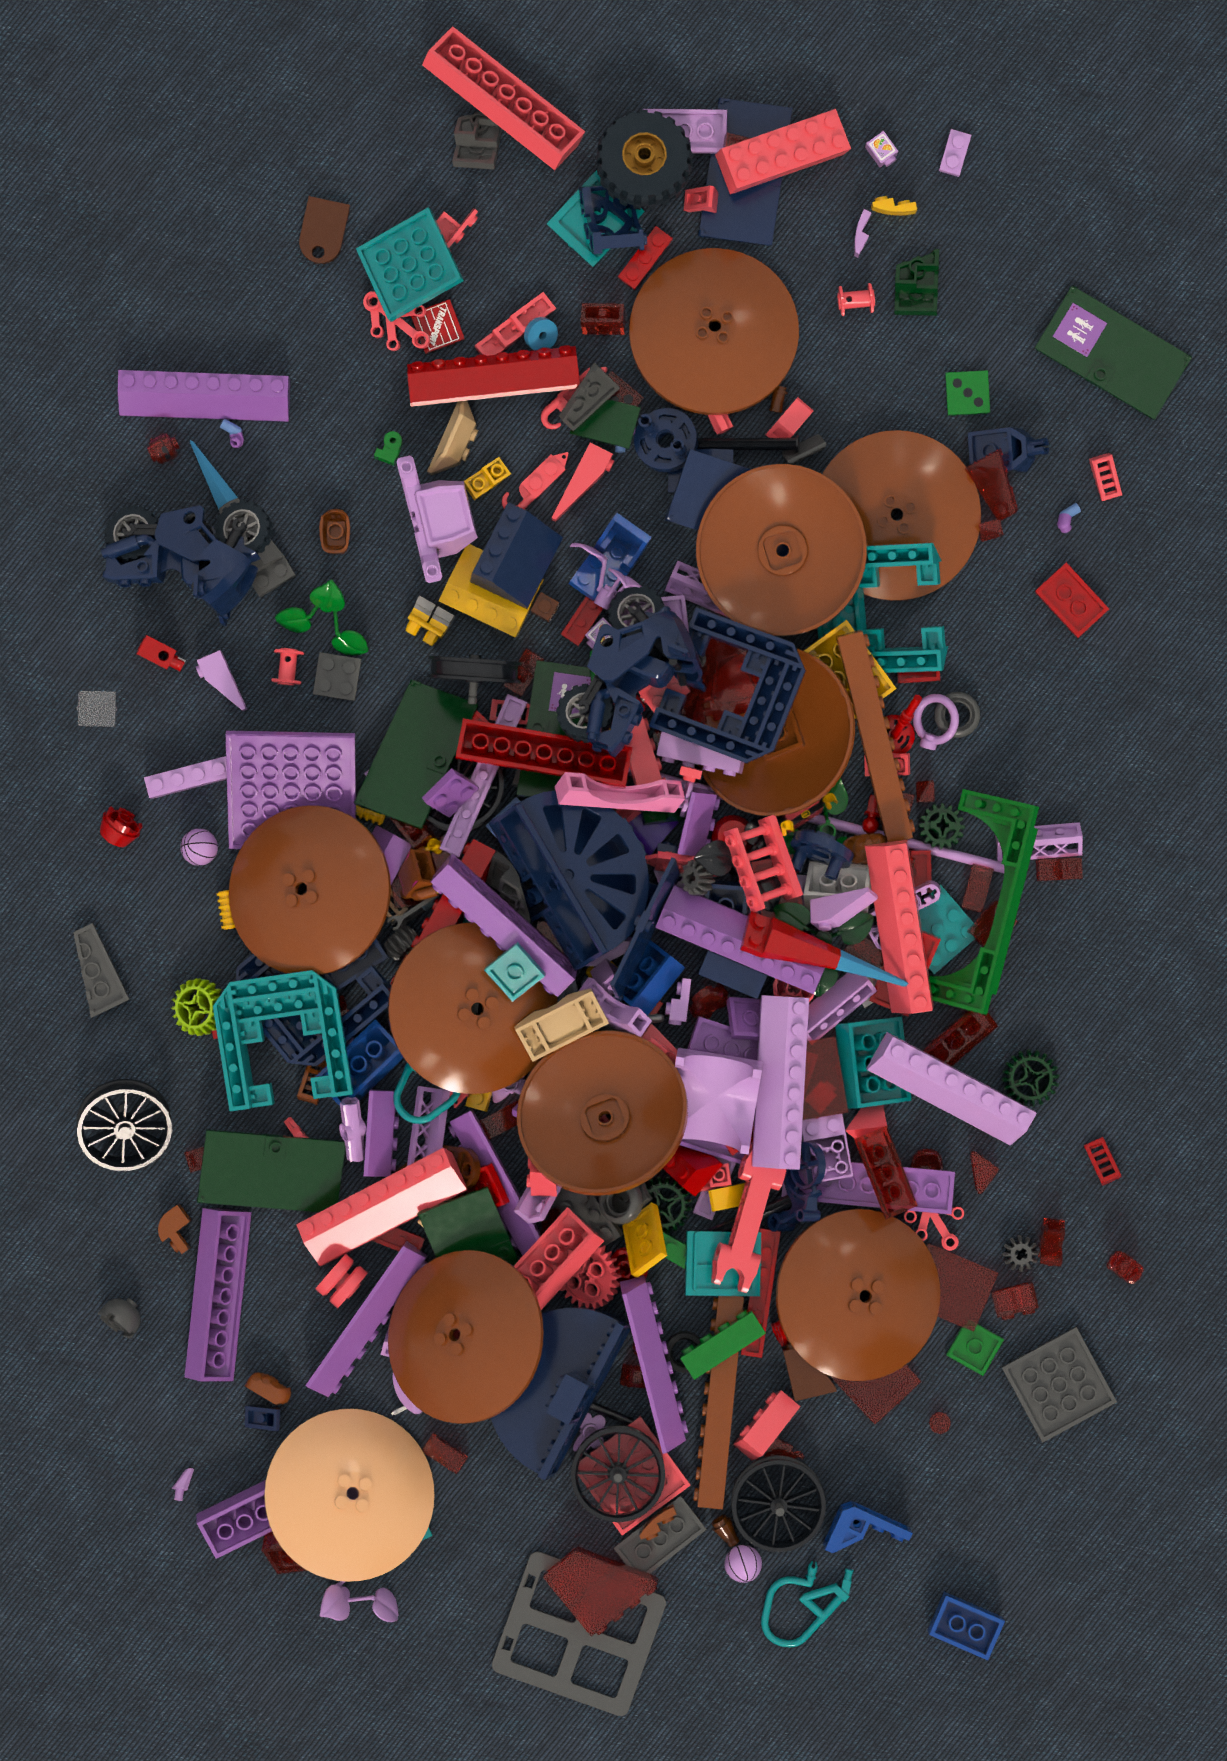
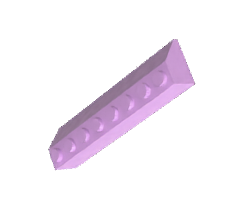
M761 995L758 1060L763 1061L754 1115L753 1167L800 1170L809 998Z
M886 1032L866 1068L868 1071L1008 1145L1013 1144L1027 1132L1037 1114L1030 1107L1015 1101L1013 1098Z

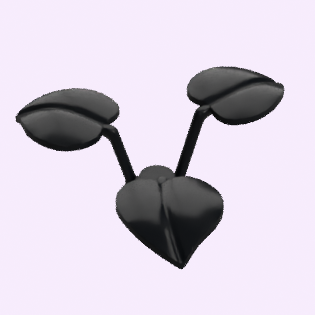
M765 817L751 820L746 825L744 832L759 827L758 820ZM763 835L746 840L748 844L753 845L747 853L755 851L756 848L766 847ZM716 840L706 844L694 857V860L712 875L723 876L727 873L733 876L738 875L736 867L732 863L729 847L724 841ZM774 876L757 882L761 894L781 887L779 880ZM781 896L765 901L764 910L774 912V907L779 904Z

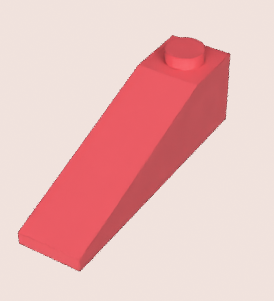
M590 442L552 516L553 521L556 522L604 475L605 471L609 472L615 462L612 460V453Z

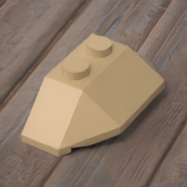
M467 401L457 402L427 472L429 475H435L458 466L462 460L466 461L470 449L467 448L469 442H474L479 431L476 429L477 425Z

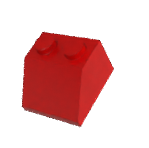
M679 1146L663 1169L684 1189L696 1196L723 1164L713 1155L685 1146Z

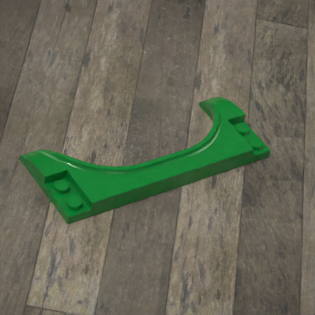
M963 789L958 810L970 813L985 822L994 832L1003 852L1001 864H1004L1003 885L990 935L985 946L980 947L978 956L958 972L945 976H929L933 1001L987 1015L992 994H997L1038 831L1034 826L1039 807Z

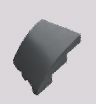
M480 111L473 115L459 117L454 131L456 148L452 160L453 167L495 169L502 128Z
M497 851L492 857L486 883L498 890L500 897L530 923L531 919L517 871L510 861Z

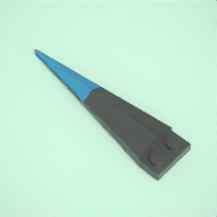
M190 440L192 449L220 514L223 512V508H228L231 506V503H240L235 493L196 444ZM241 517L238 520L240 522H243L244 517ZM249 517L248 525L256 520L253 517ZM258 526L250 530L254 533H257ZM272 540L269 546L266 545L263 553H258L261 559L250 564L258 568L252 586L259 597L296 577L285 556Z

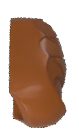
M331 509L321 516L319 526L321 546L328 554H344L347 552L350 540V520L347 513L343 510Z
M867 833L851 836L844 840L842 844L854 854L851 864L866 865L868 863L865 846L886 843L887 840L883 834Z
M253 1373L244 1385L275 1405L285 1404L291 1398V1388L285 1387L275 1377L265 1373Z

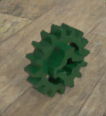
M941 803L939 808L934 804L932 811L929 809L925 810L927 817H920V820L924 823L918 825V828L923 829L919 835L926 836L924 843L926 844L930 841L932 849L935 845H938L939 850H942L944 845L950 849L951 842L955 845L958 844L959 841L956 837H963V834L959 831L965 829L964 825H960L964 818L957 817L959 810L951 811L952 805L945 809L944 803ZM938 814L935 821L928 822L933 815ZM947 815L950 816L954 822H951L947 818ZM941 820H942L943 826L946 827V828L943 830V832L941 831L940 827H937V826L939 825V823L941 822ZM929 832H933L936 839ZM948 832H955L951 838L946 840V834Z

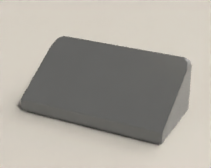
M817 434L800 442L799 452H796V450L782 451V456L786 464L793 465L825 449L827 444Z

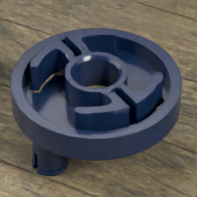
M661 408L649 414H642V419H638L639 424L634 434L635 450L641 461L650 469L658 472H672L681 469L684 466L689 449L696 451L698 447V433L691 419L685 413L673 408ZM667 434L674 436V442H671L669 447L663 448L660 446L659 442L662 436Z
M812 829L796 831L790 842L795 851L791 860L795 872L801 873L806 858H809L818 863L828 865L824 876L834 881H837L841 868L850 867L854 854L849 848L835 841V836L821 831L816 832Z

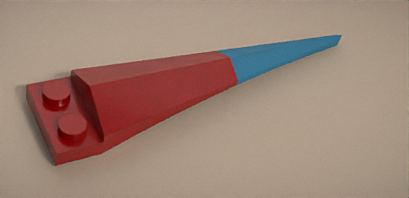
M753 911L748 915L740 947L742 951L761 958L790 961L853 973L903 987L909 984L907 981L775 917L768 918Z

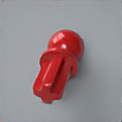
M870 795L867 811H864V814L868 817L863 820L862 829L866 833H875L879 828L876 817H880L875 795Z

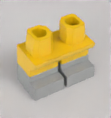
M419 595L412 612L408 616L409 622L405 631L416 636L421 627L426 629L427 633L422 641L433 646L439 637L442 639L455 616Z

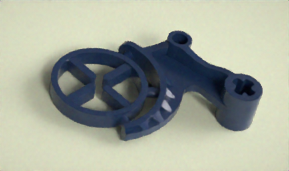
M801 1142L803 1162H808L807 1164H800V1170L804 1169L805 1184L799 1176L798 1171L800 1170L786 1169L784 1184L792 1202V1208L768 1216V1228L773 1232H791L794 1230L795 1225L800 1222H817L821 1218V1213L817 1209V1199L822 1195V1191L817 1190V1186L820 1185L824 1178L826 1161L821 1147L814 1142ZM810 1147L815 1152L817 1158L815 1161H811ZM817 1166V1173L813 1180L812 1169L807 1168ZM801 1189H812V1192L806 1194Z

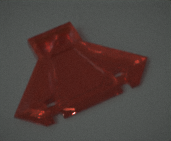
M711 638L705 652L707 660L702 667L703 675L701 677L706 691L703 692L691 687V692L686 695L687 699L681 712L688 718L702 724H707L706 717L713 715L714 721L721 720L724 710L737 715L746 713L759 677L740 670L747 651ZM710 703V707L705 708L704 704Z

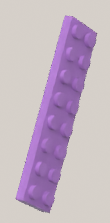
M801 1157L800 1164H807V1162H803V1157ZM851 1162L853 1177L825 1181L817 1186V1190L822 1191V1195L818 1197L817 1202L952 1214L955 1171ZM803 1169L798 1171L801 1180L805 1184V1175ZM784 1181L782 1185V1197L788 1195ZM801 1189L806 1194L812 1192V1189Z

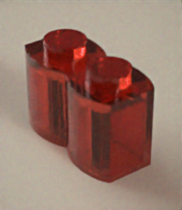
M1032 1281L990 1291L997 1318L1002 1317V1320L1012 1319L1014 1314L1022 1312L1023 1315L1035 1313L1036 1308H1039Z

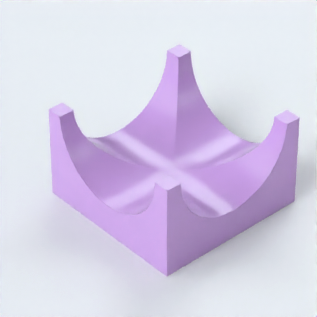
M678 1048L675 1067L683 1080L688 1099L687 1125L682 1139L715 1142L730 1146L742 1154L749 1155L763 1061Z

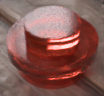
M937 1412L931 1416L929 1425L933 1432L942 1434L949 1430L951 1421L945 1413Z

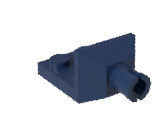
M1013 427L968 432L970 474L980 475L1004 471L1027 472L1035 461V455H1047L1049 453V448L1041 447L1048 446L1049 441L1047 438L1034 440L1025 430Z

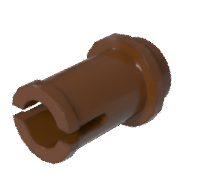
M778 386L773 391L769 411L783 412L785 395L788 394L786 387Z

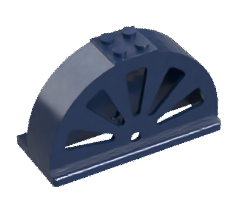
M555 790L533 795L515 804L488 823L521 878L520 882L531 919L530 924L544 917L575 971L620 945L634 931L635 919L638 915H642L646 907L649 875L644 845L637 839L632 825L627 822L626 818H622L612 808L558 804Z
M568 1307L542 1313L543 1347L534 1377L523 1394L510 1407L491 1418L495 1431L506 1449L524 1466L538 1473L537 1477L543 1480L555 1476L631 1330L628 1321L609 1312L586 1307Z

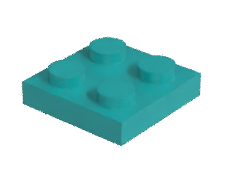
M518 942L484 969L512 1002L545 977L546 974Z

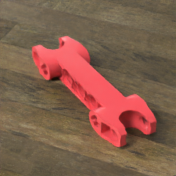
M753 1142L750 1143L749 1155L745 1154L738 1170V1178L745 1180L746 1183L728 1245L721 1242L717 1245L712 1260L711 1283L720 1285L726 1271L731 1268L735 1269L739 1274L738 1291L747 1293L759 1269L761 1255L753 1253V1248L770 1189L780 1190L786 1174V1169L753 1167Z

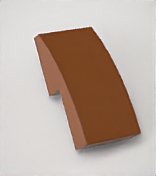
M673 1504L659 1511L644 1525L639 1533L641 1540L646 1538L648 1541L657 1537L658 1532L661 1531L659 1522L662 1521L663 1524L674 1520L673 1516L677 1515Z

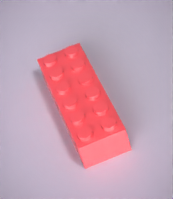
M834 109L721 148L715 156L731 195L842 156L851 147L838 113Z

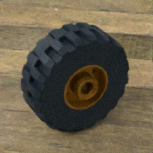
M640 110V113L635 114L631 111L626 113L624 118L617 117L613 120V125L607 126L604 130L603 137L598 142L597 173L600 176L603 188L608 189V194L613 199H620V204L624 206L630 204L633 205V209L641 210V207H648V210L656 209V205L661 204L664 206L669 203L672 197L676 199L681 194V189L685 188L688 183L692 168L691 143L689 138L685 136V131L681 125L676 126L675 120L670 116L665 118L658 111L648 113V110Z

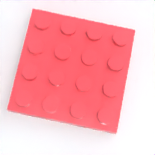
M641 1416L627 1426L645 1433L657 1445L664 1461L665 1483L658 1501L646 1514L631 1521L612 1522L622 1536L691 1486L668 1453L662 1454L659 1440ZM614 1434L604 1442V1445L613 1462H617L618 1434ZM621 1434L620 1462L623 1463L638 1440L637 1438ZM640 1441L627 1461L626 1466L628 1467L652 1454V1451L646 1444ZM602 1445L589 1453L608 1466L611 1465ZM587 1456L580 1459L578 1470L608 1471L607 1468ZM655 1456L630 1469L629 1472L659 1473ZM578 1474L587 1488L608 1477V1475ZM628 1476L632 1481L654 1493L658 1477ZM611 1480L590 1490V1493L597 1502L602 1498L612 1482ZM624 1481L638 1508L650 1499V1495L631 1483ZM615 1483L600 1505L604 1511L616 1513L617 1484ZM621 1483L619 1484L618 1513H627L635 1510Z

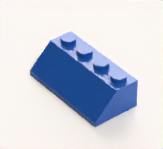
M376 1019L346 1047L354 1094L332 1097L339 1106L342 1099L346 1097H356L360 1101L369 1090L403 1059L393 1036ZM327 1066L316 1076L328 1075Z

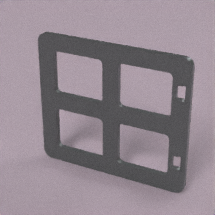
M535 1551L530 1555L492 1661V1668L499 1674L611 1714L624 1716L628 1713L666 1606V1599L663 1595L552 1555ZM543 1570L578 1581L587 1586L580 1610L574 1622L539 1611L530 1606L537 1582ZM529 1574L536 1577L532 1588L525 1586ZM602 1592H609L647 1607L635 1643H629L590 1628ZM523 1624H528L568 1639L556 1675L552 1676L511 1660ZM507 1636L514 1639L510 1650L503 1649ZM584 1645L628 1661L621 1685L615 1697L572 1683L571 1677Z

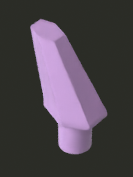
M193 1468L186 1469L172 1487L175 1490L174 1500H183L184 1491L188 1490L194 1471Z

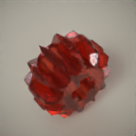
M1116 1251L1111 1255L1107 1263V1268L1129 1284H1135L1141 1278L1144 1271L1141 1264L1122 1251Z

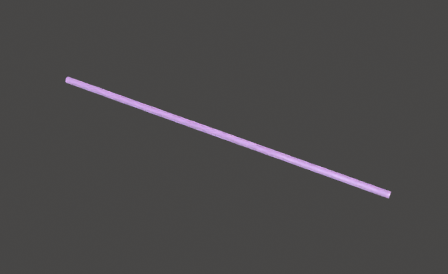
M660 773L661 777L666 778V780L681 781L683 790L685 789L686 780ZM694 782L693 787L713 791L709 785ZM819 814L808 822L819 825L825 823L824 815ZM828 817L830 824L834 825L836 830L854 835L867 834L862 829V825ZM877 830L875 832L884 835V832L881 830ZM907 839L909 849L915 851L931 850V855L1004 874V864H1001L1002 862L946 847L939 850L938 845H935L932 849L931 843L925 844L923 841Z

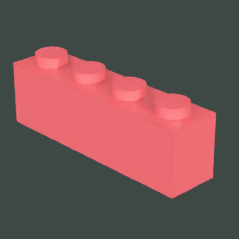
M643 716L639 726H634L631 732L633 733L629 745L625 744V746L632 747L629 768L634 785L666 780V778L661 777L660 770H662L660 759L655 758V742L653 738H649L647 732L650 730L647 718L643 719Z

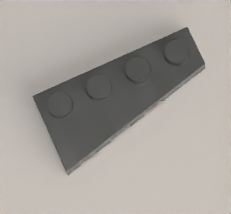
M94 923L73 932L91 1018L130 1000Z

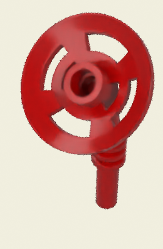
M915 695L908 707L900 715L887 716L890 725L888 737L893 738L895 745L892 753H907L914 743L915 732L910 722L914 717L913 713L922 701L920 695ZM903 736V740L898 743L900 737ZM907 736H910L908 744L901 749L900 746L905 743Z

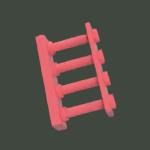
M774 815L758 820L759 827L739 833L736 827L724 832L725 843L729 847L732 863L736 867L739 883L746 896V903L753 912L765 909V901L784 895L787 901L803 895L780 826ZM763 835L766 847L746 853L742 841ZM770 855L773 867L754 874L750 861ZM777 875L781 887L761 894L757 882Z

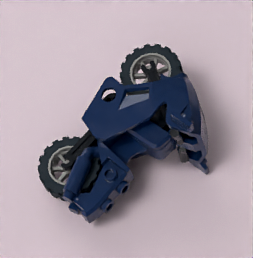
M241 500L240 503L233 502L228 508H223L221 515L219 514L216 518L217 524L215 523L212 527L204 520V508L200 505L161 513L159 520L151 511L146 510L142 506L130 505V508L123 507L120 509L121 511L115 512L112 515L111 520L107 521L108 526L104 530L106 535L104 539L107 545L106 548L101 549V553L106 559V571H103L102 577L107 582L118 584L119 587L128 588L131 587V584L138 583L140 586L149 587L152 586V583H163L167 570H177L182 574L185 584L193 590V596L203 599L216 612L220 623L223 626H227V619H230V611L243 599L253 584L258 568L250 564L260 560L261 558L258 553H263L266 545L269 546L271 542L270 537L273 536V530L271 529L273 524L269 515L261 506L251 501L248 503L245 500ZM188 513H194V514L189 515V516L186 518V520L184 521V518H185V516H186ZM244 517L243 522H240L238 519ZM249 517L255 518L256 521L248 525ZM258 526L257 533H254L250 530Z
M647 586L624 588V591H619L616 594V598L611 600V608L608 609L611 626L603 624L600 627L587 665L595 674L590 685L582 684L579 687L576 685L572 687V690H567L564 693L565 696L560 698L558 702L559 707L556 709L558 714L557 720L569 738H573L577 742H580V740L584 743L591 742L594 751L601 752L603 748L613 757L620 753L625 744L629 745L633 737L631 732L634 726H639L641 723V713H643L644 707L636 699L639 691L649 685L664 688L673 676L678 680L680 686L688 685L700 691H706V687L702 683L703 679L701 678L703 675L701 661L688 630L682 620L671 611L670 607L664 605L655 590H650ZM640 602H645L647 604L641 607ZM650 607H652L653 613L648 612L647 610ZM625 609H627L630 613L627 615H623ZM632 619L629 626H627L623 621ZM609 635L613 637L607 638L603 640V642L601 643V640L604 636ZM574 707L579 710L578 713L571 714ZM581 717L577 725L572 722V719Z

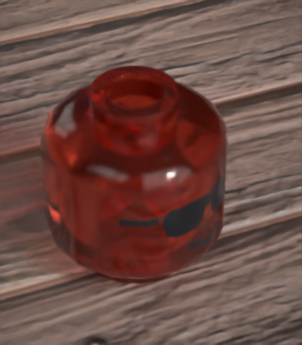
M167 433L150 439L149 446H147L153 462L157 461L159 464L175 459L177 457V449L180 448L175 436L171 438Z

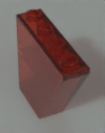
M578 1546L549 1568L543 1575L545 1581L591 1637L595 1633L598 1635L603 1633L608 1628L607 1624L612 1620L614 1622L618 1621L624 1615L623 1611L628 1607L633 1609L641 1602L639 1598L644 1594L647 1596L652 1594L657 1589L656 1585L659 1580L654 1575Z

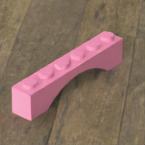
M565 772L555 785L558 804L675 813L685 800L681 781L658 780L642 785L620 787L596 782L584 773Z

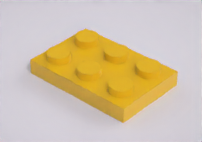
M651 1202L641 1210L635 1220L622 1225L631 1275L637 1278L667 1256L658 1205Z

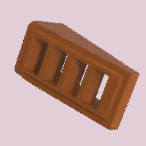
M323 1061L321 1064L318 1065V1067H322L324 1069L327 1066L326 1061ZM307 1065L297 1099L318 1105L320 1098L313 1099V1096L305 1094L304 1091L312 1092V1086L306 1085L307 1082L311 1083L309 1074L318 1075L321 1071L312 1069V1066Z

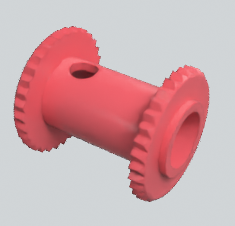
M868 283V290L843 292L842 286L838 287V308L842 316L845 315V309L869 307L870 313L874 312L875 295L871 283Z
M291 648L275 649V653H280L278 679L272 678L271 681L280 685H300L301 681L295 680L297 655H304V652ZM287 657H291L289 662H286Z

